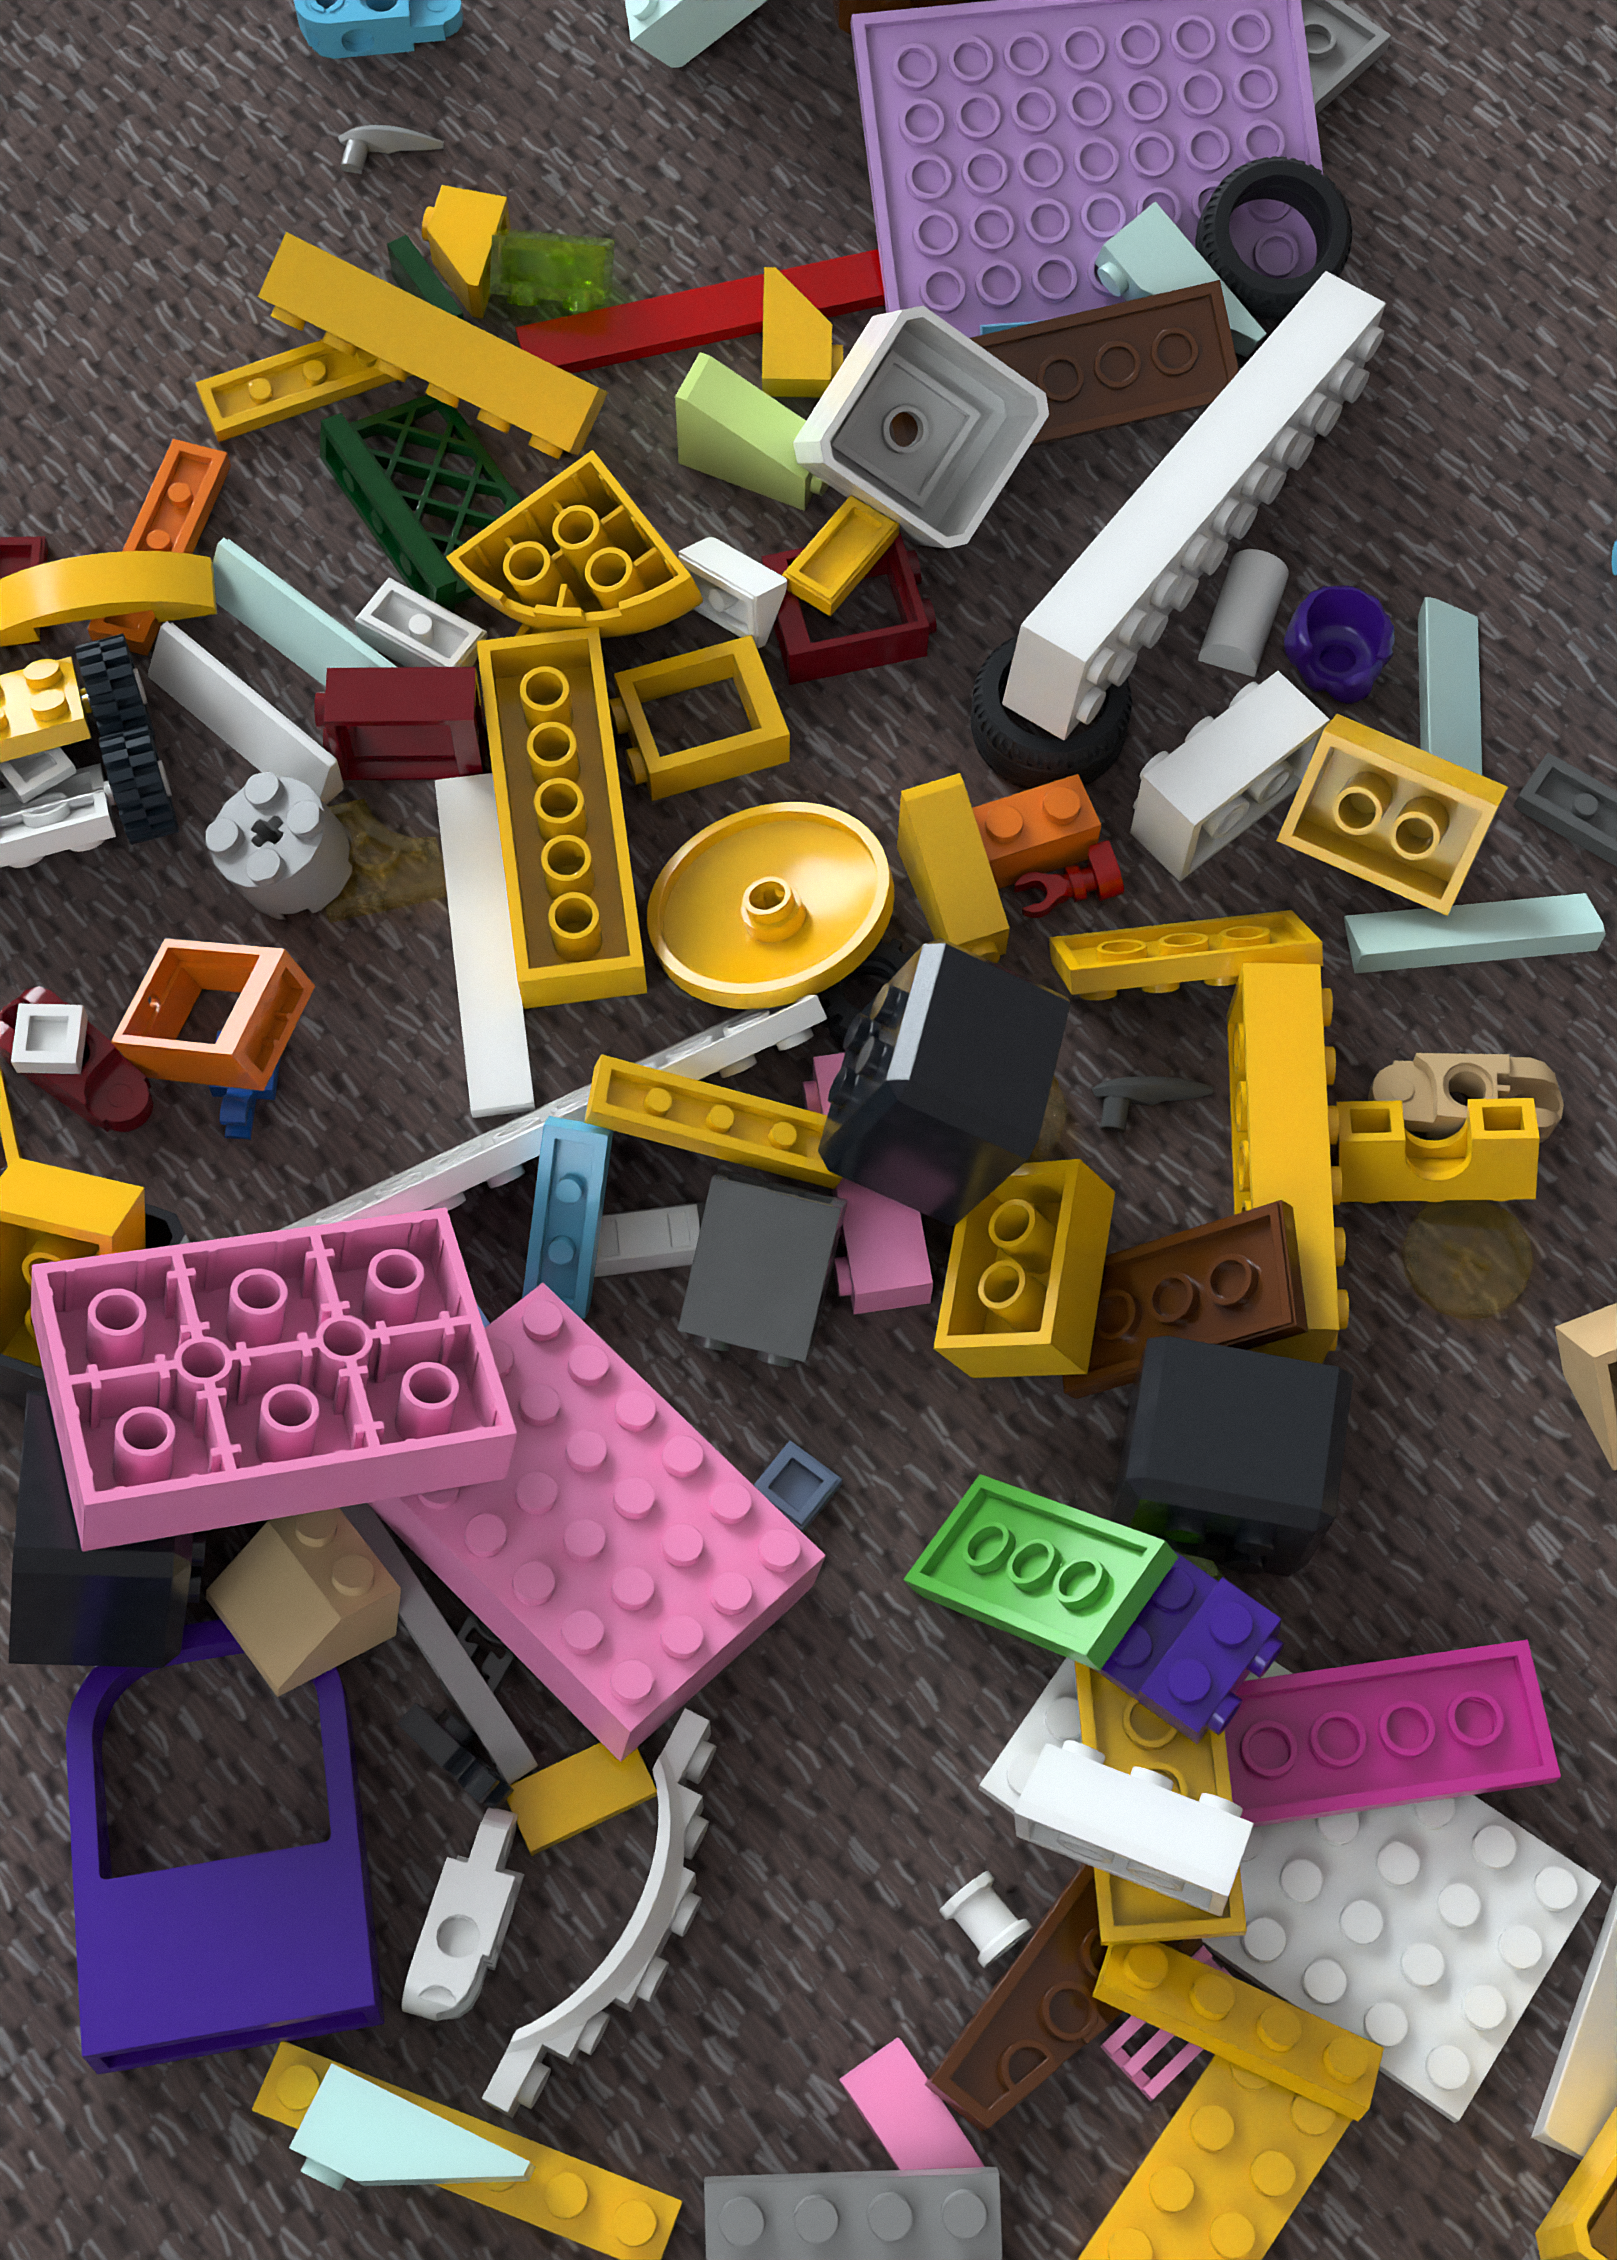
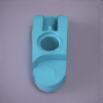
M294 0L299 27L308 45L320 56L332 59L415 51L414 43L446 40V37L458 32L464 19L461 0Z

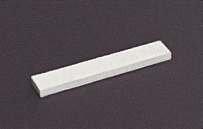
M488 773L435 780L472 1118L535 1110L525 1017L517 980L493 774Z

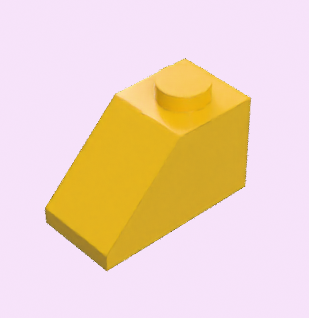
M441 185L435 206H428L425 210L422 222V239L429 242L432 263L470 315L483 319L511 232L507 197Z
M764 267L762 391L771 397L821 398L843 364V345H832V323L776 267Z

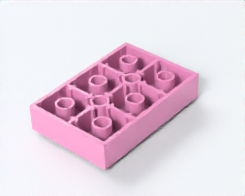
M447 1208L32 1265L31 1317L82 1552L507 1478L517 1430Z
M542 1282L485 1328L517 1430L507 1478L368 1502L367 1504L584 1726L622 1762L814 1586L826 1555Z

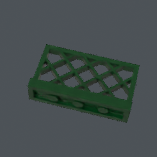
M427 394L348 423L342 413L321 420L320 459L408 588L452 613L455 611V604L477 596L464 580L460 581L446 559L449 554L466 543L459 540L465 524L485 529L500 518L470 509L475 493L499 497L505 505L502 516L522 501L458 410ZM435 410L439 411L447 423L444 435L413 427L417 419ZM453 433L456 435L458 439L452 438ZM379 434L397 439L398 442L393 454L369 448L364 439ZM407 442L438 450L433 465L402 457ZM447 452L471 457L476 464L473 475L469 476L442 468ZM396 472L427 480L422 495L398 490L393 484ZM483 474L487 480L480 479L481 475ZM438 483L467 491L462 506L431 499L435 484ZM424 514L455 521L451 537L426 531L421 524Z

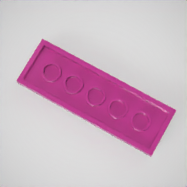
M1528 1640L1246 1680L1235 1693L1243 1702L1231 1722L1224 1729L1232 1801L1243 1809L1240 1818L1254 1823L1253 1827L1555 1783L1561 1778Z

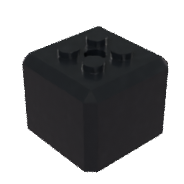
M943 938L923 944L895 976L881 988L879 993L863 1011L855 1016L847 1030L843 1042V1048L846 1052L841 1069L836 1075L829 1091L828 1102L831 1105L818 1147V1152L828 1171L954 1227L1029 1159L1039 1140L1070 1010V1000L1062 994Z
M1171 1336L1148 1338L1129 1393L1109 1521L1165 1540L1174 1551L1188 1561L1199 1560L1221 1564L1232 1571L1245 1574H1260L1264 1572L1290 1577L1309 1563L1336 1518L1354 1376L1337 1366Z
M27 1390L13 1550L8 1664L163 1668L181 1653L187 1602L199 1603L201 1567L204 1566L206 1531L82 1552L48 1391Z

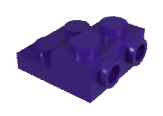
M1174 1551L1178 1556L1176 1562L1101 1670H1094L1198 1745L1209 1729L1217 1735L1224 1731L1243 1702L1240 1697L1235 1695L1236 1691L1250 1672L1261 1678L1268 1671L1281 1652L1284 1642L1277 1638V1635L1280 1633V1617L1222 1577L1218 1582Z

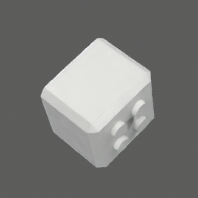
M918 306L872 316L795 438L793 445L797 464L845 497L849 498L852 495L899 523L901 535L913 544L951 548L969 542L1048 418L1049 409L1045 392L928 308ZM900 412H906L913 416L918 426L916 439L907 447L897 445L892 440L889 432L892 419Z

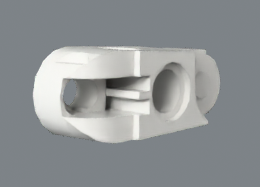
M489 1807L480 1823L469 1858L459 1855L457 1859L446 1858L410 1965L403 1992L402 2011L439 2021L460 2018L474 2006L481 1992L487 1970H495L524 1878L522 1873L505 1869L516 1833L518 1814Z

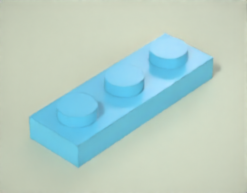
M549 1116L543 1124L522 1298L543 1282L575 1314L585 1319L591 1305L613 1130L580 1121Z

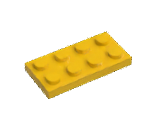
M1292 910L1049 937L1050 956L1053 966L1072 995L1079 994V997L1085 1000L1113 998L1117 995V990L1136 987H1142L1143 991L1149 993L1172 992L1179 989L1180 982L1204 980L1205 984L1212 986L1233 985L1237 983L1243 963L1320 964V966H1323L1322 941Z
M1074 1661L1082 1744L1103 1753L1106 1756L1103 1765L1129 1775L1133 1767H1142L1157 1772L1174 1782L1172 1792L1198 1802L1202 1793L1212 1794L1233 1802L1225 1730L1220 1735H1217L1209 1729L1197 1745L1093 1668ZM1240 1865L1222 1917L1094 1867L1101 1946L1241 1936L1247 1933Z
M1214 2055L1077 2260H1262L1353 2119L1218 2055Z

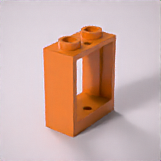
M164 939L111 1043L147 1078L264 1091L315 985L286 949ZM202 989L241 993L216 1044L176 1040ZM149 996L151 997V1003H150V1004H149V1002H148Z

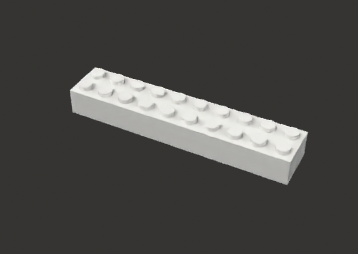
M1327 271L1323 273L1021 624L1002 705L1062 740L1068 737L1080 721L1088 725L1094 719L1104 702L1106 689L1111 683L1120 686L1126 680L1137 660L1136 653L1143 645L1149 649L1155 645L1167 625L1168 614L1173 608L1181 612L1187 606L1196 591L1199 582L1198 578L1201 574L1205 572L1208 575H1212L1216 571L1227 552L1230 539L1235 537L1240 540L1244 537L1256 517L1258 505L1261 502L1268 505L1272 503L1284 484L1287 470L1290 467L1295 470L1300 469L1312 450L1316 435L1319 433L1325 437L1334 427L1341 413L1343 402L1347 400L1350 403H1354L1359 397L1370 372L1363 369L1365 362L1372 358L1384 336V330L1379 328L1378 325L1386 305L1385 302Z

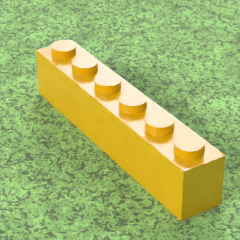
M288 232L284 235L258 295L259 298L275 305L270 315L271 317L300 331H303L306 322H309L326 331L322 340L325 344L354 357L359 347L377 356L373 366L377 370L404 383L409 373L429 382L425 393L454 408H457L460 399H463L481 408L476 419L508 434L513 424L532 434L528 445L556 459H560L563 450L579 455L608 392Z

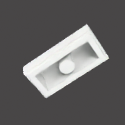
M1257 549L1242 550L1233 556L1200 650L1198 661L1255 677L1289 575L1288 568L1281 559L1269 552Z

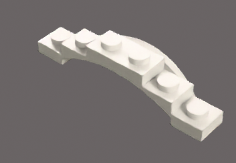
M685 1708L652 1769L658 1797L656 1848L643 1894L626 1929L603 1963L569 1998L536 2021L516 2030L502 2061L482 2097L488 2106L511 2118L514 2117L520 2104L531 2109L539 2098L551 2072V2068L542 2064L547 2052L573 2065L580 2050L591 2055L596 2049L610 2020V2015L602 2010L611 2002L632 2012L639 1997L650 2002L656 1994L669 1966V1962L659 1958L672 1932L682 1937L685 1935L702 1900V1897L692 1893L696 1885L695 1872L683 1867L684 1857L691 1860L706 1833L709 1821L700 1817L704 1809L703 1796L684 1787L687 1779L699 1784L712 1761L716 1746L707 1742L711 1735L710 1720Z

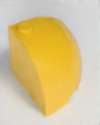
M593 450L446 557L453 569L466 584L489 605L511 619L545 632L599 627L600 638L627 636L667 624L703 603L702 595L691 574Z

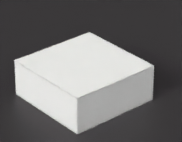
M19 1004L11 1063L16 1072L81 1074L88 1015L84 1006Z

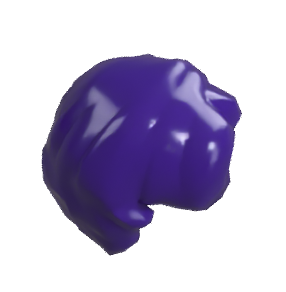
M1322 586L1309 593L1307 598L1295 610L1286 630L1284 650L1290 663L1299 670L1309 689L1314 692L1326 691L1337 701L1345 704H1354L1369 696L1375 680L1381 674L1382 668L1393 657L1392 648L1395 642V630L1390 616L1385 613L1381 602L1375 596L1352 586Z

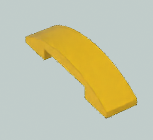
M165 551L108 552L61 559L0 579V647L40 641V627L152 610L158 623L217 614L214 568L211 557Z

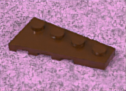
M1085 1863L1079 1866L924 2084L981 2132L995 2124L1052 2075L1060 2065L1081 2047L1094 2039L1123 2012L1092 1997L1109 1946H1101L1093 1866ZM1202 1938L1158 1941L1188 1956L1204 1944Z

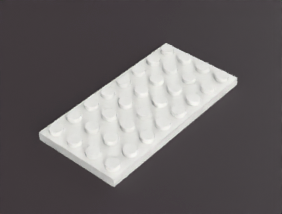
M1066 1657L979 1785L978 1790L1013 1814L1045 1744L1049 1743L1061 1749L1065 1740L1082 1744L1074 1660ZM1274 1661L1261 1678L1293 1673ZM1250 1672L1244 1681L1260 1678ZM1474 1795L1252 1828L1240 1862L1247 1933L1241 1936L1202 1938L1204 1942L1202 1946L1271 1995L1384 2047L1379 2070L1456 2123L1460 2120L1597 1890L1601 1880Z

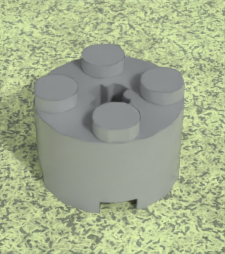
M269 771L252 775L247 780L245 786L224 804L215 821L206 829V846L212 852L215 866L257 911L277 920L285 919L283 914H295L307 908L312 913L322 910L340 894L352 873L353 866L348 862L350 851L348 840H352L349 831L308 784L291 777H277Z

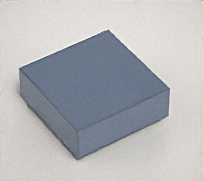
M789 1440L754 1486L804 1533L842 1485L843 1479Z

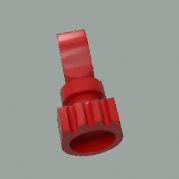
M1109 840L1089 846L1086 868L1079 869L1078 865L1074 864L1065 867V874L1063 875L1059 873L1051 875L1040 872H1028L1017 880L1014 893L1030 888H1037L1045 893L1046 898L1042 902L1022 908L1024 916L1040 918L1049 914L1055 906L1064 903L1071 897L1075 903L1087 899V892L1094 890L1099 901L1123 895L1124 884Z

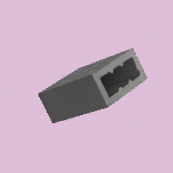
M721 1169L711 1179L678 1331L694 1334L693 1343L708 1349L729 1351L732 1344L757 1350L756 1358L772 1365L792 1367L795 1360L806 1362L813 1352L848 1200Z

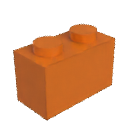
M1078 774L972 808L997 889L1016 883L1021 876L1028 872L1045 874L1088 860L1089 846L1098 843L1101 822Z

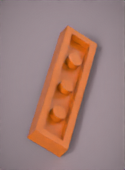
M173 439L122 551H165L193 554L231 468L228 453ZM149 610L91 619L87 630L92 641L123 633L130 652L148 656L162 622L158 623L153 611Z

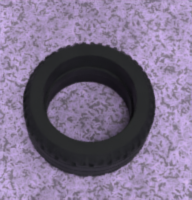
M1283 156L1264 157L1238 167L1217 186L1198 222L1195 249L1253 318H1286L1325 271L1339 277L1350 254L1353 234L1352 220L1349 207L1346 206V200L1342 196V192L1340 189H1336V184L1330 180L1329 176L1321 174L1322 171L1320 169H1316L1311 164L1306 165L1305 161L1296 160V158L1287 159V157ZM1258 199L1280 201L1296 209L1307 220L1315 236L1317 255L1314 267L1301 276L1289 279L1266 277L1249 268L1236 253L1230 238L1229 219L1233 210L1246 202Z
M1015 636L1011 637L1008 641H1004L1001 646L995 648L988 656L975 680L970 724L973 740L978 752L997 775H1000L1004 780H1010L1011 784H1017L1023 789L1024 787L1032 789L1076 774L1079 775L1083 785L1085 783L1086 785L1090 784L1114 764L1123 749L1132 710V694L1128 678L1120 686L1111 683L1106 689L1104 702L1098 711L1101 718L1087 731L1065 740L1037 737L1015 725L1001 706L1018 639Z

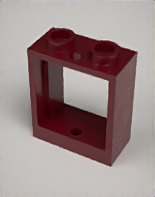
M900 529L899 535L863 579L887 574L902 624L811 643L798 597L786 590L774 621L773 629L789 685L927 656L929 634L936 633L937 631L935 612L930 598L921 599L917 587L918 584H921L922 580L919 559L915 549L906 550ZM805 547L761 556V564L782 576Z
M476 667L327 668L325 692H316L315 723L317 729H323V748L337 759L342 780H439L484 774L486 725Z

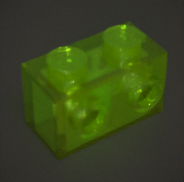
M503 228L492 235L489 294L507 295L506 302L514 305L539 306L540 299L562 301V308L567 310L585 312L596 310V304L603 305L611 297L615 239Z

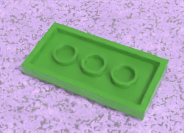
M979 1474L903 1580L923 1598L1100 1671L1176 1562L1178 1556L1165 1540Z

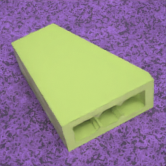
M700 352L675 396L679 464L805 511L813 494L822 496L829 486L797 464L793 442L806 420L712 356Z

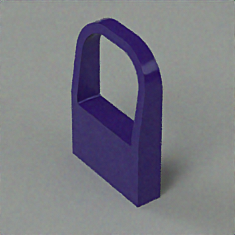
M221 1619L184 1625L181 1653L164 1667L245 1652ZM95 1666L83 1681L74 1698L66 1728L81 2051L84 2060L99 2075L385 2024L349 1700L337 1668L335 1667L311 1679L317 1691L331 1829V1837L328 1841L112 1878L102 1761L103 1731L109 1713L122 1693L136 1680L159 1668Z

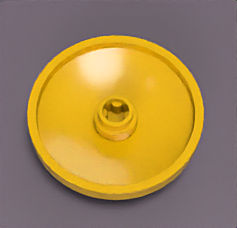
M780 802L760 805L716 821L689 839L669 859L660 872L650 894L647 907L648 933L664 971L676 985L691 996L710 1004L734 1009H764L794 1003L796 999L805 995H816L828 989L852 973L865 961L883 937L889 924L894 905V882L886 855L878 839L869 828L851 815L832 807L808 802Z

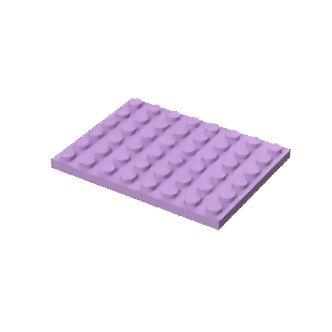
M992 0L852 14L850 26L886 313L925 306L965 336L971 338L980 335V325L1042 321L1126 302L1122 295L1116 297L1106 289L1097 273L1099 267L1094 262L1103 244L1155 201L1195 247L1196 230L1205 206L1221 181L1238 167L1264 157L1283 156L1287 157V159L1296 158V160L1305 161L1306 165H1313L1316 169H1320L1322 171L1321 174H1323L1301 0ZM1258 199L1246 202L1233 210L1229 219L1230 238L1236 253L1249 268L1266 277L1289 279L1301 276L1314 267L1317 255L1315 236L1307 220L1296 209L1280 201Z

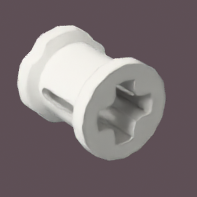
M989 1871L983 1872L969 1882L939 1910L946 1920L954 1918L980 1951L977 1960L983 1968L991 1965L1023 1939L1033 1928L1027 1919L1018 1920L992 1887L995 1879Z

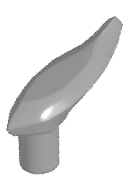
M388 125L360 126L338 136L340 143L346 146L340 166L341 169L362 174L368 152L390 154L397 151L444 149V141L409 129Z

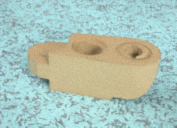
M1416 1053L1413 1061H1394L1392 1065L1380 1070L1373 1080L1368 1095V1101L1402 1100L1404 1127L1406 1130L1426 1132V1138L1445 1139L1454 1135L1462 1128L1466 1121L1467 1106L1456 1102L1449 1092H1461L1471 1099L1534 1098L1540 1137L1539 1143L1548 1139L1562 1118L1564 1107L1555 1073L1545 1062L1530 1057H1509V1054Z

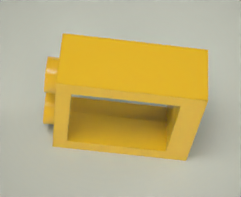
M752 635L614 673L616 698L609 699L612 724L617 735L628 733L633 748L626 749L625 755L631 777L635 785L646 783L652 801L790 761V733ZM733 677L753 731L660 757L641 703Z

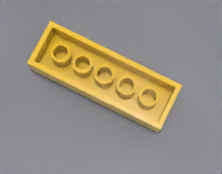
M599 627L476 641L517 980L523 1008L529 1009L647 993L644 959Z
M1243 963L1227 1012L1234 1215L1279 1200H1283L1293 1207L1308 1325L1307 1333L1248 1350L1322 1364L1328 1351L1336 1350L1339 1329L1346 1330L1349 1319L1348 1292L1346 1289H1337L1336 1267H1343L1345 1261V1231L1343 1227H1334L1333 1205H1340L1342 1197V1171L1340 1166H1331L1330 1145H1336L1338 1140L1339 1112L1337 1106H1328L1327 1085H1333L1335 1080L1336 1054L1333 1046L1324 1045V1027H1329L1332 1020L1331 988L1321 987L1320 964Z

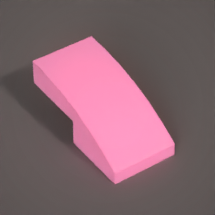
M898 2037L839 2079L877 2141L884 2147L897 2170L985 2167L942 2099L924 2085L928 2078Z

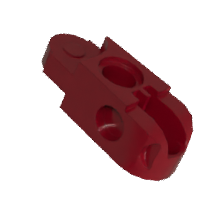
M41 986L26 989L18 998L4 1006L0 1011V1054L12 1068L14 1067L11 1063L18 1005H69L52 991ZM88 1021L83 1058H89V1060L82 1067L81 1074L21 1073L93 1126H99L107 1133L110 1129L117 1132H128L138 1129L146 1123L152 1114L154 1103L149 1090L151 1085L147 1077L124 1058L116 1046Z

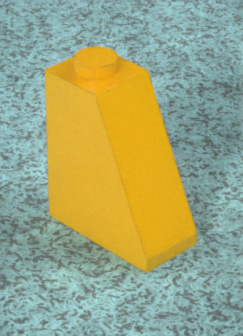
M958 773L901 791L897 850L934 939L943 938L994 963L998 962L1000 955L1006 954L1010 928L961 774Z

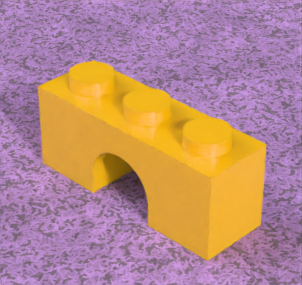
M1534 1098L1467 1099V1117L1464 1125L1454 1135L1441 1140L1420 1139L1406 1130L1404 1127L1402 1100L1336 1102L1339 1112L1336 1166H1340L1342 1171L1341 1202L1508 1201L1513 1199H1536L1540 1137Z

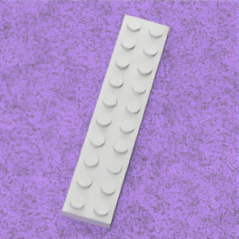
M808 994L796 999V1002L764 1009H748L635 1063L695 1080H700L716 1072H720L721 1077L725 1078L755 1065L757 1061L754 1054L767 1047L777 1045L778 1050L782 1051L809 1040L814 1036L811 1027L826 1020L827 1017L818 996ZM591 1083L280 1230L417 1212L425 1209L447 1208V1211L466 1201L463 1191L487 1181L489 1188H494L524 1174L525 1170L522 1163L540 1155L543 1124L549 1116L585 1122Z

